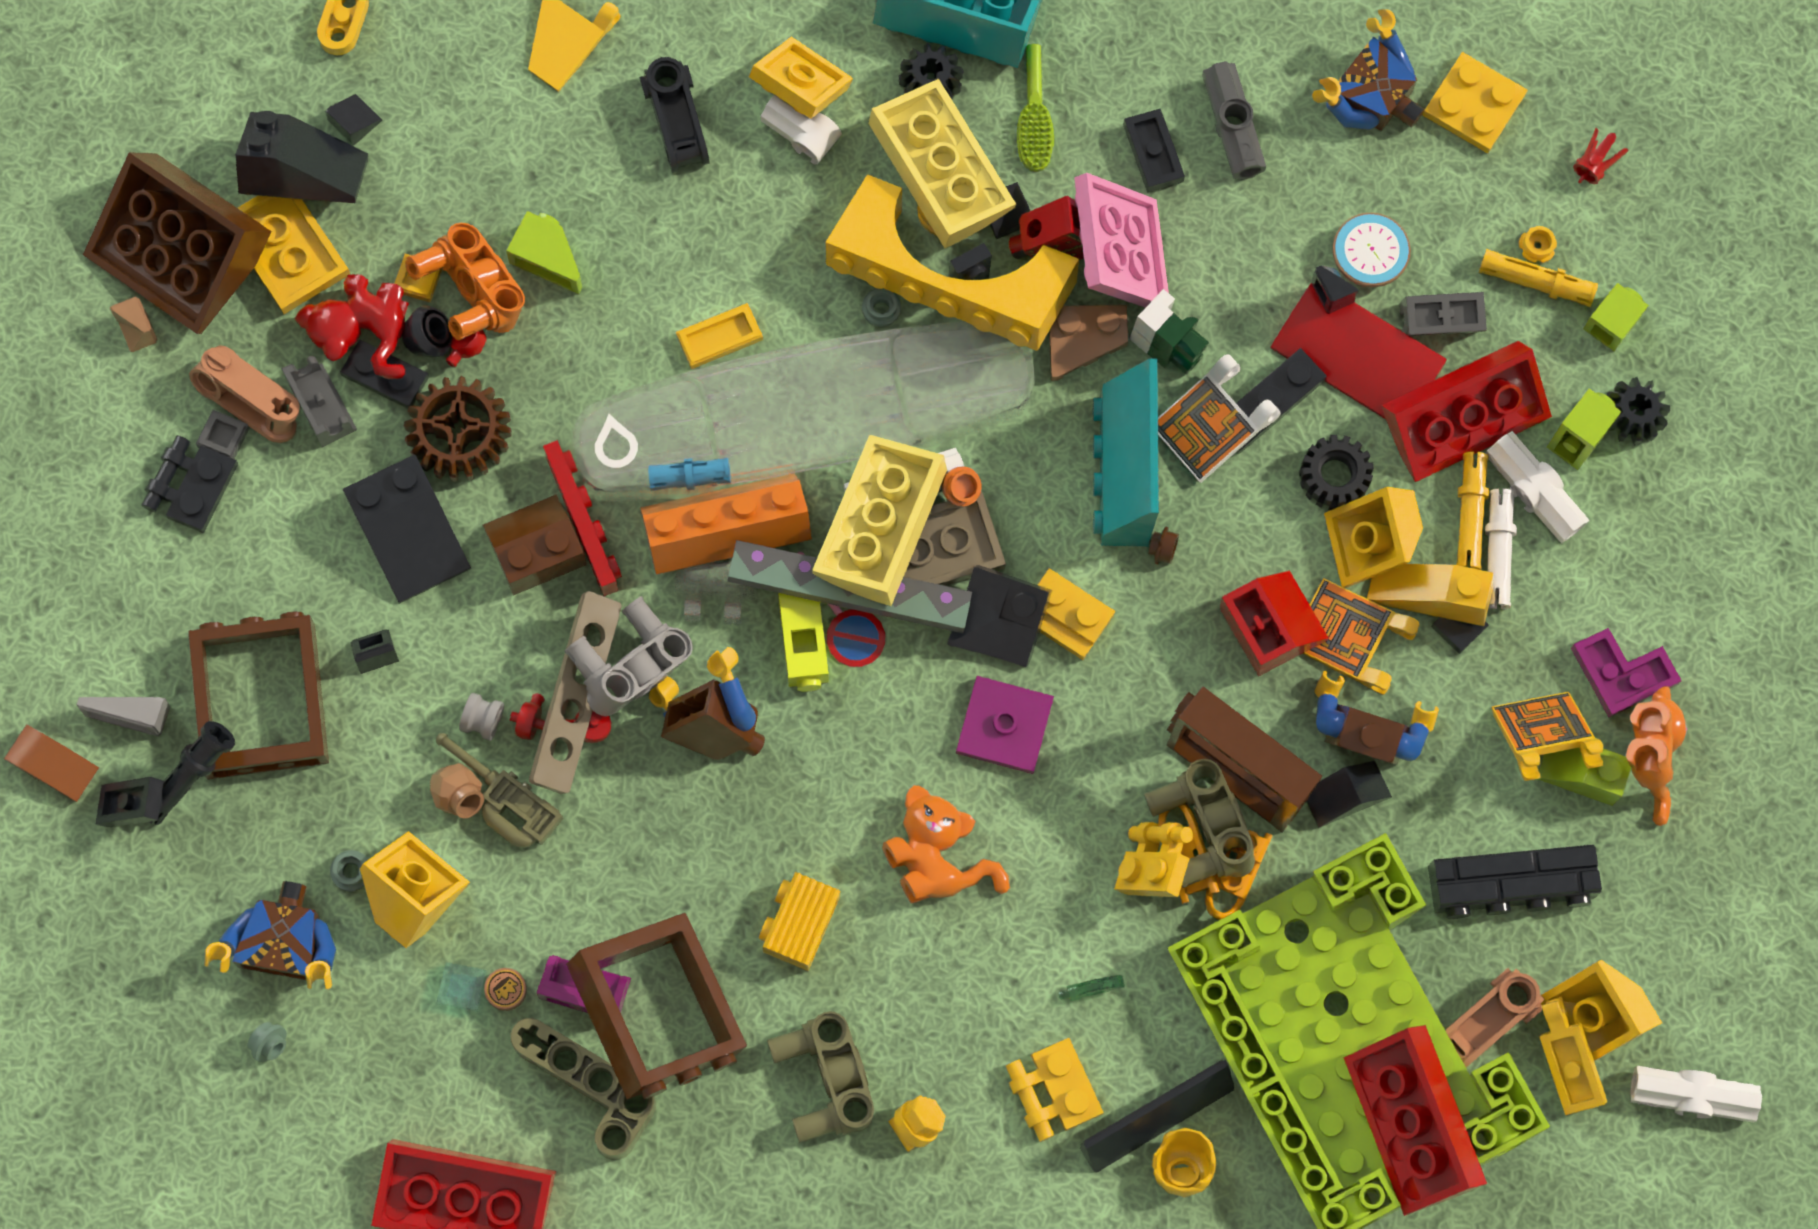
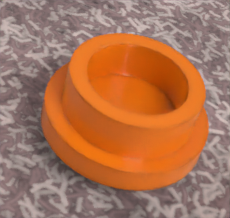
M968 467L951 469L945 475L942 483L945 498L956 506L973 504L980 496L982 489L980 477L973 469Z

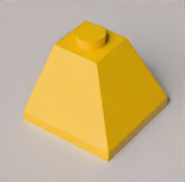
M1384 487L1324 513L1343 588L1353 586L1409 563L1423 529L1415 493L1413 490Z
M409 831L364 862L360 868L375 923L405 948L425 935L470 883Z
M1603 960L1597 961L1541 995L1545 999L1540 1003L1541 1005L1546 1004L1548 1000L1559 997L1563 998L1568 1014L1569 1026L1582 1023L1594 1061L1662 1024L1643 989Z

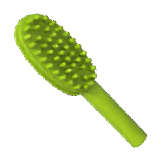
M1028 44L1026 46L1027 105L1020 112L1016 139L1020 161L1023 162L1028 170L1039 172L1047 168L1050 163L1054 147V129L1050 113L1046 106L1042 104L1041 45Z

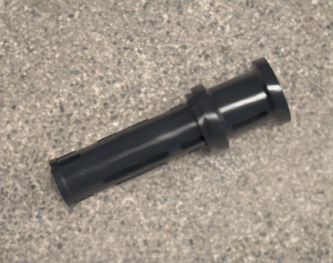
M215 721L206 722L201 728V735L193 744L186 745L181 751V761L163 782V803L159 811L158 820L154 821L155 825L161 824L173 807L190 790L192 785L200 777L210 775L216 767L215 762L223 753L230 752L235 746V739L225 726Z

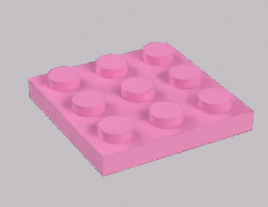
M1089 173L1075 177V203L1079 213L1081 229L1079 236L1083 245L1084 276L1088 288L1145 308L1163 289L1169 293L1157 199Z

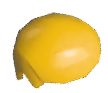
M1181 1128L1166 1133L1159 1148L1153 1155L1152 1167L1157 1184L1167 1193L1182 1197H1189L1204 1191L1213 1179L1216 1169V1157L1212 1142L1202 1132L1189 1128ZM1179 1164H1185V1165L1189 1166V1167H1182V1168H1174L1175 1166H1177V1165H1179Z

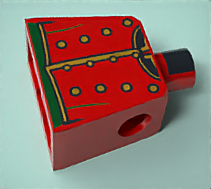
M1068 195L1022 214L1019 219L1021 234L1009 239V248L1015 259L1027 256L1034 257L1043 245L1076 257L1079 260L1084 259L1083 245L1079 236L1081 229L1078 208L1075 199Z

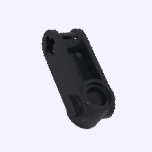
M660 57L654 60L648 69L644 70V76L639 78L645 99H651L671 172L676 173L679 167L702 162L703 165L710 164L706 143L690 88L694 86L688 65L683 66L681 60L677 61L671 57ZM666 77L676 81L669 87H663L657 83L660 79Z

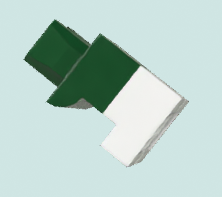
M1163 289L1138 315L1129 339L1150 357L1157 359V362L1162 367L1166 368L1172 362L1187 375L1200 362L1204 355L1202 352L1206 349L1209 342L1195 331L1199 321L1197 318L1187 317L1181 320L1171 311L1175 298Z

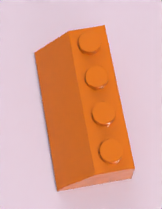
M795 473L640 507L656 575L732 558L736 540L770 548L812 540L808 509L800 480Z

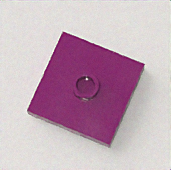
M976 676L956 754L1034 774L1054 696Z

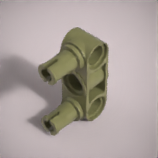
M1209 759L1196 760L1190 764L1187 771L1182 772L1180 776L1176 777V782L1144 794L1153 817L1184 804H1187L1188 807L1194 806L1201 830L1207 843L1210 844L1207 847L1208 852L1189 859L1182 882L1183 888L1216 874L1219 878L1223 876L1225 878L1228 876L1235 878L1244 877L1254 868L1255 855L1252 839L1238 802L1230 791L1217 763ZM1201 778H1211L1215 781L1209 788L1203 789L1195 786L1196 782ZM1232 848H1242L1246 851L1242 858L1236 860L1225 856Z
M832 1011L824 1012L816 1018L808 1020L807 1023L802 1024V1029L767 1040L774 1064L809 1052L811 1056L817 1055V1064L828 1098H831V1102L827 1103V1108L792 1119L799 1143L835 1132L836 1135H846L852 1132H861L868 1128L874 1116V1105L859 1051L854 1045L849 1026L843 1016ZM828 1023L836 1024L842 1031L841 1037L835 1042H824L818 1035L821 1026ZM850 1102H860L867 1109V1115L859 1122L849 1121L843 1114L845 1106Z

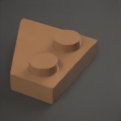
M1127 305L1063 306L1049 330L1051 381H1058L1064 375L1082 366L1086 367L1108 353L1112 354L1128 345Z

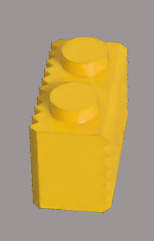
M798 872L794 873L791 882L784 879L775 899L776 903L781 904L775 919L767 917L759 935V939L764 941L763 953L809 971L840 899V890Z

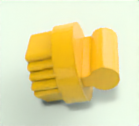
M919 1095L915 1099L901 1105L895 1111L894 1117L888 1122L906 1151L910 1152L916 1147H925L935 1140L938 1133L943 1130L942 1127L944 1126L943 1123L946 1116L935 1099L931 1100V1098L927 1099V1097Z

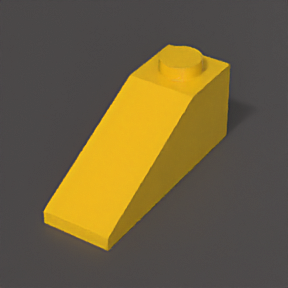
M1404 564L1372 577L1367 599L1383 606L1484 626L1493 591V572L1458 565Z

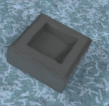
M212 410L196 442V446L198 448L204 446L235 459L250 427L242 421Z

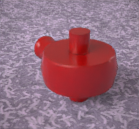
M481 330L461 340L453 337L450 345L453 351L445 361L455 368L462 358H471L480 354L486 343L485 332Z
M539 693L533 694L530 702L523 703L519 713L511 712L509 720L516 723L515 735L524 740H532L537 729L543 730L545 720L541 719V706L545 701L543 695Z
M592 711L584 741L587 743H598L606 739L612 729L610 716H602ZM579 712L576 714L574 719L565 720L574 723L579 717Z

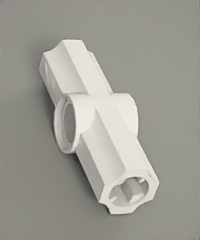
M1513 431L1504 435L1486 451L1485 454H1488L1489 461L1509 482L1510 490L1515 491V497L1519 496L1526 504L1524 509L1529 513L1534 512L1561 544L1589 522L1586 515L1563 490L1564 485L1558 473L1546 462H1539Z
M1636 1066L1631 1081L1630 1096L1632 1103L1674 1109L1675 1113L1683 1115V1111L1697 1113V1118H1712V1116L1754 1123L1757 1121L1759 1111L1761 1110L1762 1094L1760 1086L1716 1079V1075L1708 1072L1681 1070L1678 1073Z

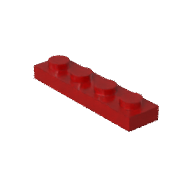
M558 440L543 445L546 460L604 597L618 591L616 579L621 578L622 575L614 555L606 557L601 544L607 542L600 521L592 522L587 509L593 506L585 486L577 487L572 474L578 472L573 456L570 450L562 452Z

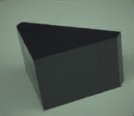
M1371 761L1343 767L1319 781L1306 802L1318 828H1321L1390 799L1392 796L1376 762Z

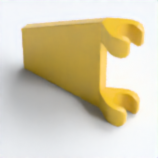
M542 0L528 70L559 92L605 34L619 21L621 16L618 7L610 2H606L592 23L560 0Z

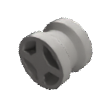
M471 693L461 716L459 730L465 733L471 731L478 732L483 739L491 741L495 736L498 723L503 715L504 703L497 700L488 702L483 700L481 695Z

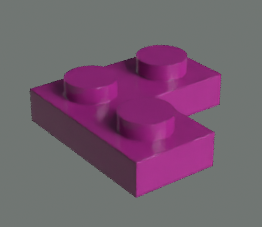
M1609 628L1581 640L1571 647L1608 718L1637 705V703L1652 698V695L1659 688L1668 686L1671 689L1682 681L1663 646L1627 662Z

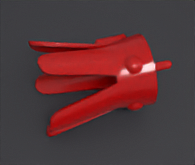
M1595 128L1584 155L1578 158L1573 165L1575 173L1581 176L1578 180L1579 184L1584 179L1590 184H1598L1600 179L1604 178V172L1629 151L1627 148H1624L1610 159L1603 161L1616 140L1615 133H1609L1596 148L1598 143L1596 137L1599 130Z

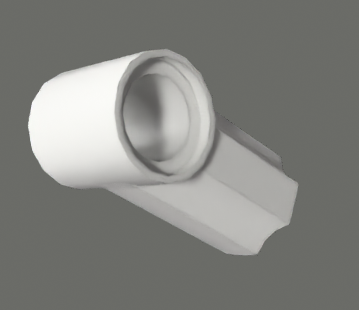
M776 95L769 100L761 114V122L789 140L797 153L801 154L803 152L811 157L812 160L810 162L813 164H818L842 135L840 128L824 114L818 113L810 119L804 114L795 111L791 105Z

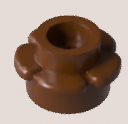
M1167 526L1164 527L1162 533L1155 531L1151 539L1148 554L1155 556L1154 560L1157 565L1159 561L1171 564L1178 544L1179 534L1169 531Z

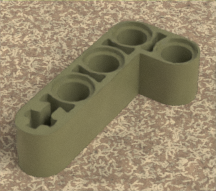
M525 1018L518 1021L511 1032V1043L517 1054L606 1108L608 1111L595 1132V1143L600 1153L608 1159L620 1160L626 1157L632 1151L656 1110L655 1098H648L647 1108L643 1112L638 1114L630 1113L625 1109L627 1098L611 1063L537 1019ZM535 1030L537 1031L536 1035L540 1042L549 1047L545 1060H541L545 1054L538 1046L530 1044L527 1049L524 1048L525 1043L521 1038L524 1033L531 1035ZM564 1051H571L577 1055L576 1065L568 1071H562L555 1067L556 1057ZM599 1072H606L613 1077L611 1087L604 1092H596L590 1088L592 1077ZM612 1129L622 1130L626 1134L624 1145L617 1150L608 1149L603 1145L605 1134Z

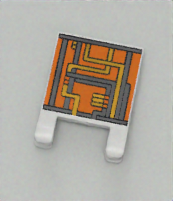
M1228 354L1221 357L1209 373L1158 417V435L1200 483L1260 430L1273 423L1281 414L1280 410L1270 400H1264L1248 418L1220 386L1240 371V365Z

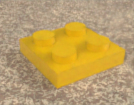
M792 36L754 64L749 78L760 84L764 90L773 93L791 105L795 111L804 114L810 119L846 92L853 80L847 73Z
M1462 52L1427 105L1423 116L1488 154L1528 90Z

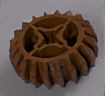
M463 376L458 378L457 385L452 386L449 378L444 377L442 381L443 388L437 389L436 385L430 383L428 385L430 396L427 397L424 394L417 393L416 400L420 406H409L407 411L413 419L404 422L405 430L410 432L405 437L407 446L413 447L410 452L411 456L415 454L418 460L422 459L420 465L424 471L434 467L435 477L441 479L445 475L446 470H449V476L453 482L458 480L459 471H464L467 480L472 481L474 478L472 469L478 467L483 475L488 473L485 461L488 460L492 464L499 465L500 458L494 450L507 452L509 447L504 439L512 436L511 428L506 425L511 421L509 412L502 411L505 407L504 400L502 398L494 399L495 391L492 387H487L481 391V381L477 379L467 387L466 379ZM452 404L446 414L433 416L442 407ZM466 404L475 405L483 410L489 417L490 423L481 422L480 418H473L467 415ZM460 415L465 430L461 428L462 432L457 434L455 441L451 427L455 429L454 424L459 423ZM426 434H435L436 438L448 441L450 454L435 449L427 441ZM483 437H486L477 448L464 453L465 447L469 443L482 441Z

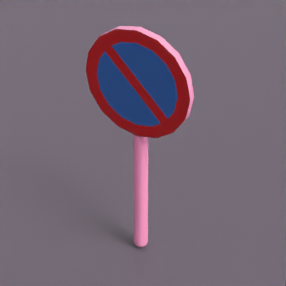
M828 604L836 615L827 630L826 644L831 655L839 663L849 667H863L873 663L881 655L885 646V631L882 623L872 613L854 609L842 612L839 606Z

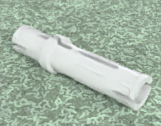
M1493 489L1489 492V523L1485 525V534L1489 536L1487 571L1493 572V591L1489 608L1497 609L1499 593L1498 604L1501 605V609L1511 608L1512 537L1516 536L1517 527L1513 524L1515 491L1503 489L1501 505L1502 495L1499 494V489Z

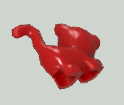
M348 274L343 282L348 301L328 299L316 305L308 304L297 312L295 321L302 328L306 329V334L318 348L323 350L327 359L333 362L341 359L346 354L348 348L358 341L361 329H367L372 331L381 340L380 346L370 360L375 374L387 379H402L405 375L406 369L403 365L387 364V359L394 352L397 342L403 334L405 314L409 303L401 300L404 294L401 286L393 283H382L377 294L374 295L367 290L368 279L359 274Z

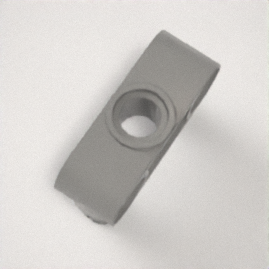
M642 596L621 611L642 637V644L629 652L613 667L610 663L605 664L586 640L585 636L576 640L564 651L586 679L584 684L587 686V702L590 708L602 716L615 714L633 700L644 696L667 678L692 653L693 647L689 635L681 629L669 627L667 623L662 624L645 603ZM664 647L671 652L672 656L665 651ZM606 687L611 688L614 691L616 697L612 696L608 692Z

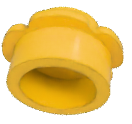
M1536 226L1521 235L1519 247L1523 250L1522 255L1526 260L1533 263L1537 261L1544 263L1553 258L1557 241L1550 229ZM1540 243L1541 248H1536L1534 244Z

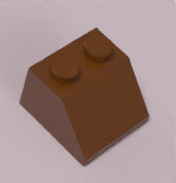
M557 495L483 524L513 596L587 565L583 549Z

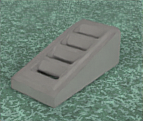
M79 697L77 702L78 708L85 717L154 736L162 734L171 707L165 698Z

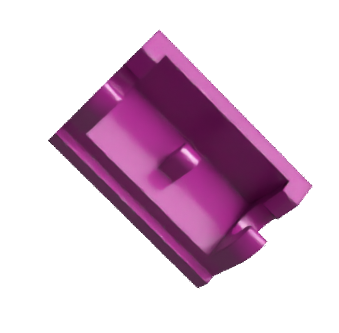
M555 955L549 956L536 992L538 998L588 1013L567 968L566 963L569 960ZM601 970L621 1013L631 978Z

